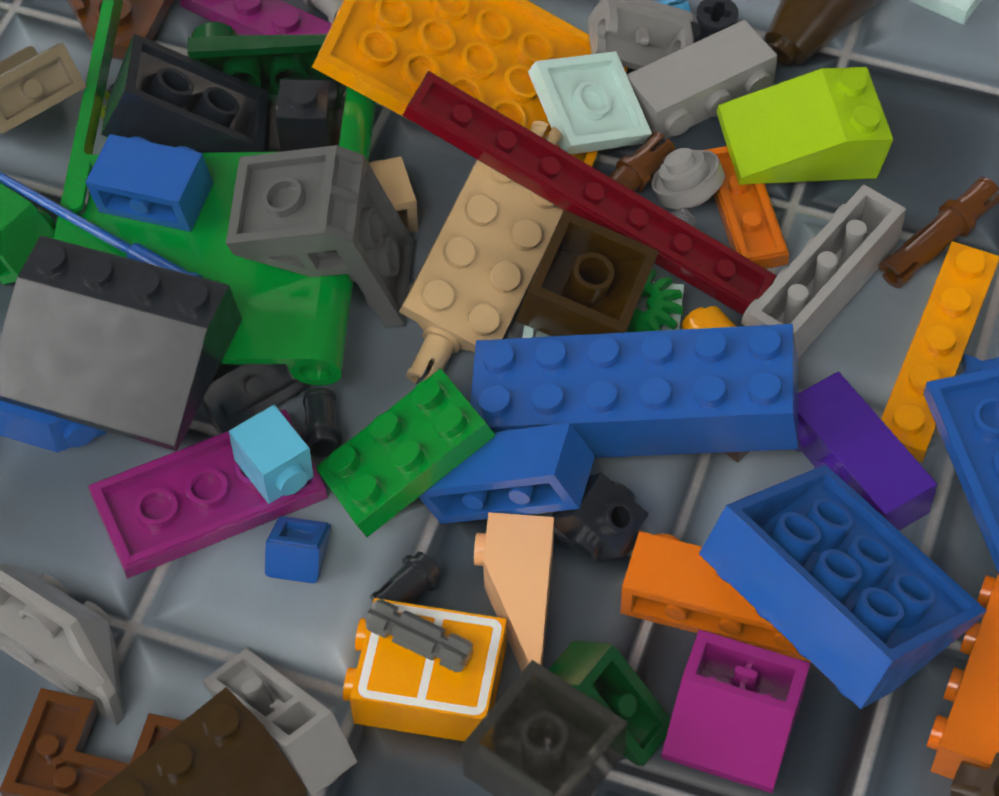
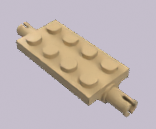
M535 121L532 123L530 131L542 137L548 123ZM553 126L549 135H546L544 139L557 145L562 135ZM476 160L399 310V313L419 324L423 330L422 336L425 339L411 368L406 373V377L414 384L417 383L419 377H422L426 367L428 371L423 381L440 368L444 371L452 353H458L459 350L475 353L476 340L503 338L563 212L561 208L479 160Z

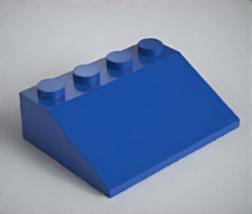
M826 465L727 504L699 552V555L716 570L721 579L731 584L755 607V610L762 618L769 621L779 630L803 657L810 660L836 685L842 695L852 700L860 709L895 691L982 619L987 611Z

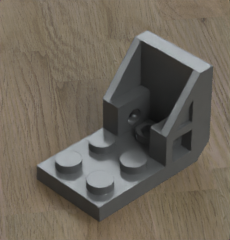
M334 145L240 157L226 245L233 255L309 277L349 274L350 279L353 282H357L364 293L368 307L374 309L385 328L405 326L406 316L399 313V310L409 290L414 241L365 156Z

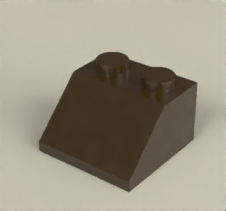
M563 210L527 291L516 321L549 336L625 333L659 251Z

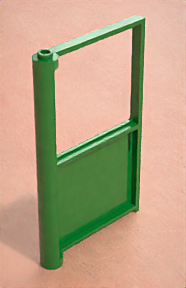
M103 0L85 83L87 87L84 88L60 205L130 245L139 243L189 272H196L203 276L204 279L229 285L242 321L221 364H286L290 374L300 382L318 386L337 382L342 374L353 281L350 279L349 274L309 277L235 256L226 245L239 158L277 152L202 153L214 184L191 232L101 213L98 211L90 192L86 211L82 214L88 189L85 182L99 154H93L124 1ZM347 87L339 146L364 155L367 162H369L376 102ZM58 216L53 239L127 258L124 252Z

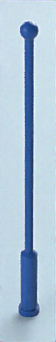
M0 171L1 184L124 252L128 259L203 278L200 274L185 270L139 243L130 245Z

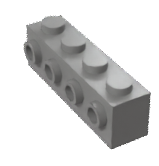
M863 184L846 204H842L836 210L829 223L819 234L810 238L798 257L779 272L773 284L766 292L749 305L743 315L741 324L743 326L793 324L797 359H799L878 270L879 264L898 247L906 208Z

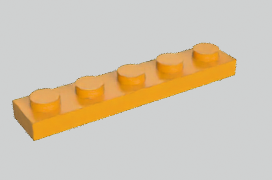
M953 241L950 244L881 417L884 424L912 456L922 463L937 427L923 395L926 382L957 375L999 263L998 255Z

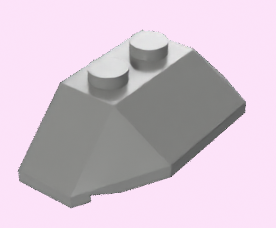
M0 564V649L66 693L95 700L98 709L97 713L118 726L124 718L117 647L110 628L111 619L99 606L90 601H86L82 605L71 598L65 587L50 575L43 574L40 578L23 566Z

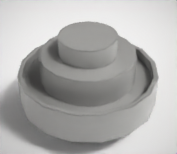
M680 148L667 155L660 169L654 174L651 184L658 202L665 208H693L703 204L716 193L723 184L725 173L718 156L713 152Z

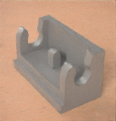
M600 0L587 18L591 54L617 51L624 67L635 70L642 68L694 43L691 28L692 12L652 0Z

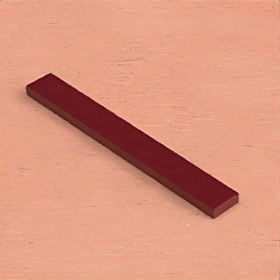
M430 71L425 75L402 115L562 210H566L658 250L659 252L654 264L741 315H744L749 305L755 299H759L777 277V275Z

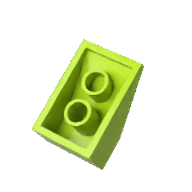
M867 67L821 68L719 104L716 110L739 185L875 179L880 173L894 140Z

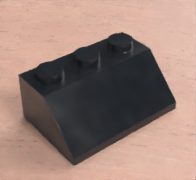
M134 34L106 104L101 135L106 137L109 134L127 138L141 137L151 143L175 148L186 146L200 153L263 152L269 91Z

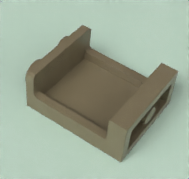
M57 43L39 54L33 46H27L0 61V134L6 133L87 87L64 43Z

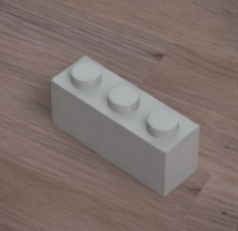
M742 20L627 74V77L652 134L660 132L665 135L663 139L665 140L671 136L683 134L690 127L706 119L718 117L716 110L719 104L773 86L777 54L746 20Z

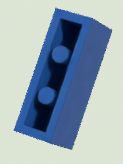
M570 422L493 432L496 435L419 496L420 500L440 524L488 519V512L528 515L580 509L595 456Z

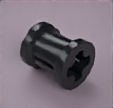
M731 0L701 1L696 13L700 29L695 34L694 43L736 24L739 13L736 4Z

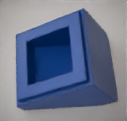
M285 516L278 517L266 540V576L312 584L316 583L321 573L331 533V524Z

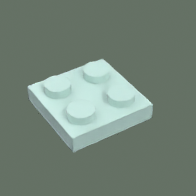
M617 51L536 61L529 69L528 74L551 128L554 126L561 132L562 137L558 145L569 154L644 144L651 136L652 132Z

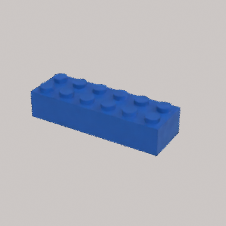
M793 324L476 340L470 404L493 432L570 422L595 458L798 449V359Z

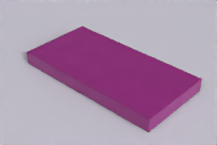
M281 410L282 415L297 432L287 410ZM229 431L88 485L92 500L127 579L327 499L326 488L312 462L314 476L312 479L308 480L298 492L288 496L283 495L268 504L235 462Z

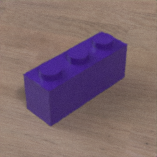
M839 371L798 393V449L794 450L797 452L802 451L813 464L814 469L823 465L828 466L898 531L930 513L938 484Z

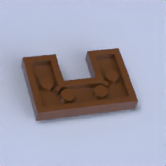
M40 689L0 787L2 796H91L129 765L128 763L82 753L98 712L95 700L49 689ZM148 713L130 763L183 721Z

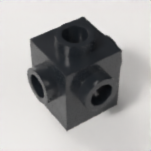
M601 472L589 476L580 509L556 511L551 517H554V527L570 540L568 543L570 548L582 558L596 562L621 558L629 554L634 549L639 533L638 530L649 513L635 502L636 497L630 489L621 483L611 481Z

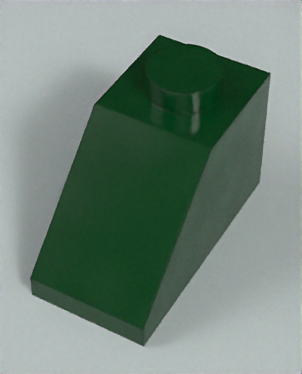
M572 641L539 680L540 684L571 722L637 766H644L667 736L671 717L614 644Z

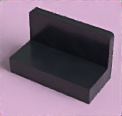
M220 364L201 403L216 432L222 434L272 405L276 406L311 385L295 379L290 374L286 364Z

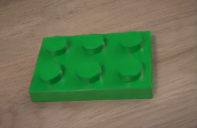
M440 368L426 380L420 382L391 408L377 416L372 423L343 446L334 450L329 457L316 466V469L356 526L366 537H369L496 435Z

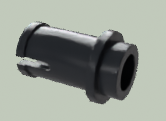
M313 388L303 395L305 428L301 432V438L310 448L311 455L327 457L343 441L342 430L336 425V395L327 388Z
M418 551L414 556L406 555L402 559L404 566L380 589L374 591L370 598L372 602L374 598L411 604L426 589L432 591L437 587L436 579L441 576V572L437 565L423 552Z

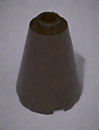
M781 0L766 32L765 41L777 54L778 63L782 65H801L876 6L880 0Z

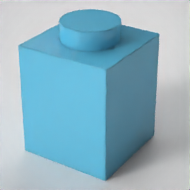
M275 405L229 430L235 462L268 504L283 495L288 496L298 492L308 480L314 477L310 448Z

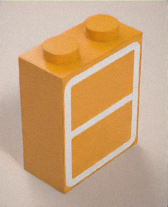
M374 598L373 603H374L376 600H383V599ZM385 600L399 607L397 613L402 614V612L408 611L446 629L444 635L448 637L455 633L471 641L473 653L470 661L462 672H454L440 665L441 659L438 657L431 661L392 642L394 637L392 635L383 638L368 631L365 618H360L356 631L355 651H360L361 653L357 668L348 667L343 686V701H348L351 704L353 724L487 745L489 734L486 737L485 735L489 731L488 719L491 716L493 718L507 650V619Z

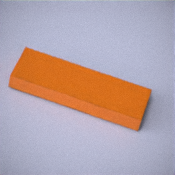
M727 146L706 149L705 151H711L718 156L725 173L722 186L713 196L731 249L765 269L788 265L789 251L765 184L739 185Z

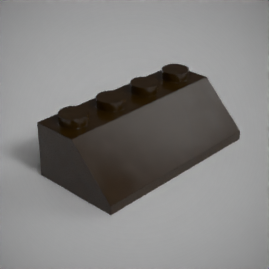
M225 687L91 796H307L308 794L306 788L265 726Z

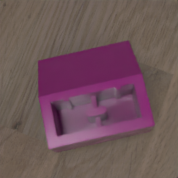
M699 629L681 679L661 758L773 793L804 695L810 663Z

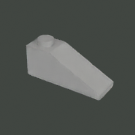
M245 648L202 680L206 690L213 697L227 687L265 726L306 788L308 795H316L324 787L334 783L342 773L357 763L333 712L249 649Z

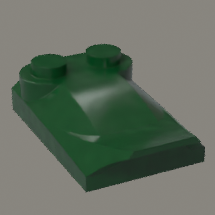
M208 22L196 27L191 37H188V57L269 91L267 113H276L280 79L288 76L329 77L312 68L328 33L238 35L236 30L227 24ZM338 82L335 109H341V99L347 89V86Z

